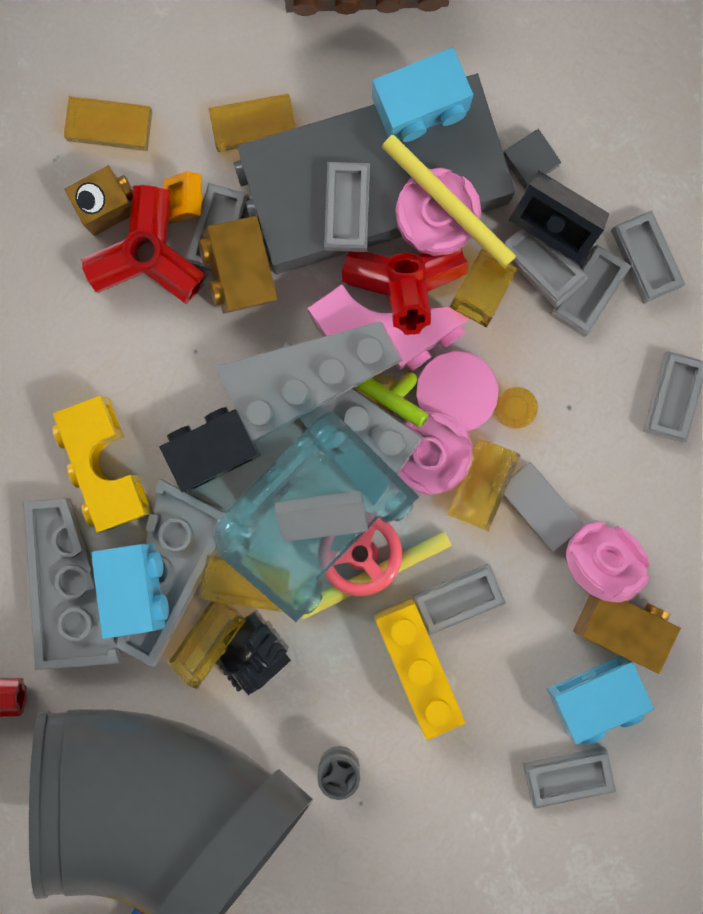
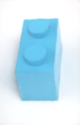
M454 47L372 80V99L388 137L394 134L399 140L402 139L403 142H410L426 133L427 128L441 122L443 126H449L462 120L466 116V112L469 111L474 96Z
M138 544L91 552L102 639L164 629L165 620L169 616V606L166 596L161 594L159 577L163 575V562L158 551L155 552V545Z
M622 656L547 688L567 735L576 745L581 742L584 745L596 743L606 736V731L619 725L621 727L636 725L645 718L644 714L654 710L634 663Z

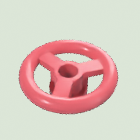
M366 512L368 531L361 532L359 537L352 539L345 550L331 552L332 544L337 535L322 537L319 544L318 557L324 576L336 589L353 596H368L386 588L398 574L402 562V546L397 532L385 519ZM376 529L385 537L390 551L389 562L384 571L376 563L379 557V550L372 540ZM360 545L368 550V557L363 562L357 561L354 557V550ZM348 563L354 569L365 570L373 581L367 583L350 582L340 576L333 565Z

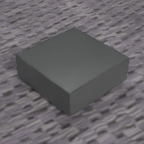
M539 128L506 149L503 153L506 162L525 189L530 185L538 170L547 175L561 164L560 159Z

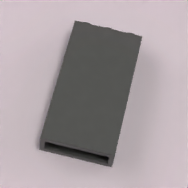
M476 73L466 76L474 96L470 109L462 120L449 126H443L441 122L427 128L424 135L413 141L403 142L402 139L400 141L428 169L445 168L469 180L479 195L482 213L509 205L515 194V189L479 74ZM375 104L237 145L241 160L233 162L240 186L249 185L253 199L245 201L249 216H257L258 222L261 224L265 237L263 242L268 263L273 264L276 275L349 253V251L324 250L327 162L370 163L367 247L403 237L397 228L395 209L399 194L411 176L382 149L383 143L389 137Z

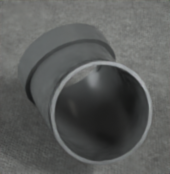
M74 709L62 713L41 711L37 716L34 729L29 786V861L33 895L35 899H45L50 895L61 894L65 896L91 895L106 897L125 903L143 914H225L294 828L312 803L313 798L280 769L270 774L236 748L215 736L184 723L150 714L114 709Z

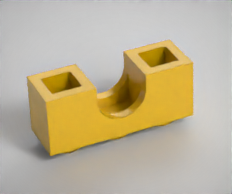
M100 395L52 413L57 424L52 427L53 434L61 449L65 448L71 462V464L67 465V472L72 484L76 488L80 487L86 502L81 505L82 512L90 527L94 526L97 533L105 532L153 513L139 475H128L112 480L101 469L100 456L103 449L109 443L124 438L109 398Z
M408 599L375 613V621L426 741L466 724L413 599Z

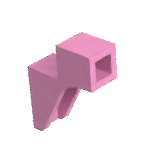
M342 284L307 308L310 318L324 337L379 321L382 322L403 360L394 365L398 371H401L406 366L411 371L420 367L432 357L428 351L440 342H442L445 348L454 343L465 334L462 327L470 319L464 309L459 306L430 309L431 325L423 328L420 334L404 335L403 331L393 327L392 313H378L363 307L351 297Z

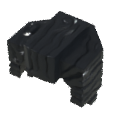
M256 609L219 638L224 642L223 645L226 648L225 653L215 663L223 670L224 675H228V681H231L232 686L236 687L237 692L243 689L247 695H250L262 688L291 659L286 654L289 648L288 645L280 637L276 629L273 628L270 621H265Z

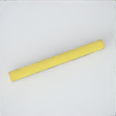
M394 134L383 143L382 149L504 269L517 257Z
M442 532L402 552V562L398 573L451 547L452 545L446 533ZM389 559L378 564L383 571L386 569ZM366 571L347 579L353 583L373 581ZM333 586L297 604L296 607L304 620L352 595L343 593Z

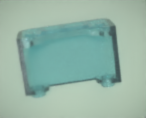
M328 412L319 417L225 512L215 525L212 535L220 557L292 620L297 622L304 614L313 612L320 604L323 586L319 578L365 532L283 542L275 515V502L362 491L369 529L378 518L385 523L392 522L393 520L398 522L404 519L411 512L413 503L419 496L335 413Z

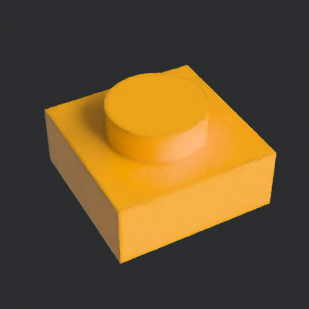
M186 171L164 179L163 189H169L172 192L169 222L179 223L201 216L203 202L201 174Z

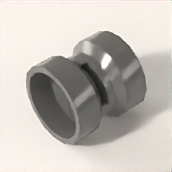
M342 746L332 747L325 751L320 758L317 780L322 793L330 799L343 800L352 796L358 789L360 782L359 759L349 748Z

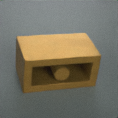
M257 216L207 226L202 232L204 238L198 240V245L204 265H211L214 280L209 281V289L214 305H221L222 312L225 314L269 304L278 300Z
M590 594L573 632L660 674L681 630V627L668 622L671 614L649 603L646 604L643 610L631 604V599L617 603L603 601Z

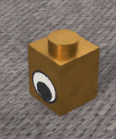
M109 165L64 188L83 226L93 236L128 219L131 215L132 203L130 200H132L133 188L125 175L117 177Z

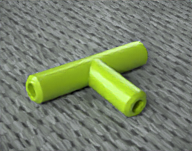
M410 371L405 372L389 389L373 378L356 386L357 389L417 427H422L428 419L427 412L403 398L418 382L416 375Z

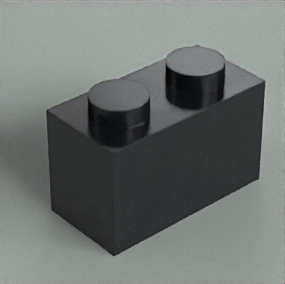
M538 170L508 221L578 264H581L604 231L610 213Z
M227 407L217 409L204 417L206 424L191 430L189 425L181 427L167 435L169 442L159 446L181 492H190L261 457L255 442L249 436L236 409L230 412Z

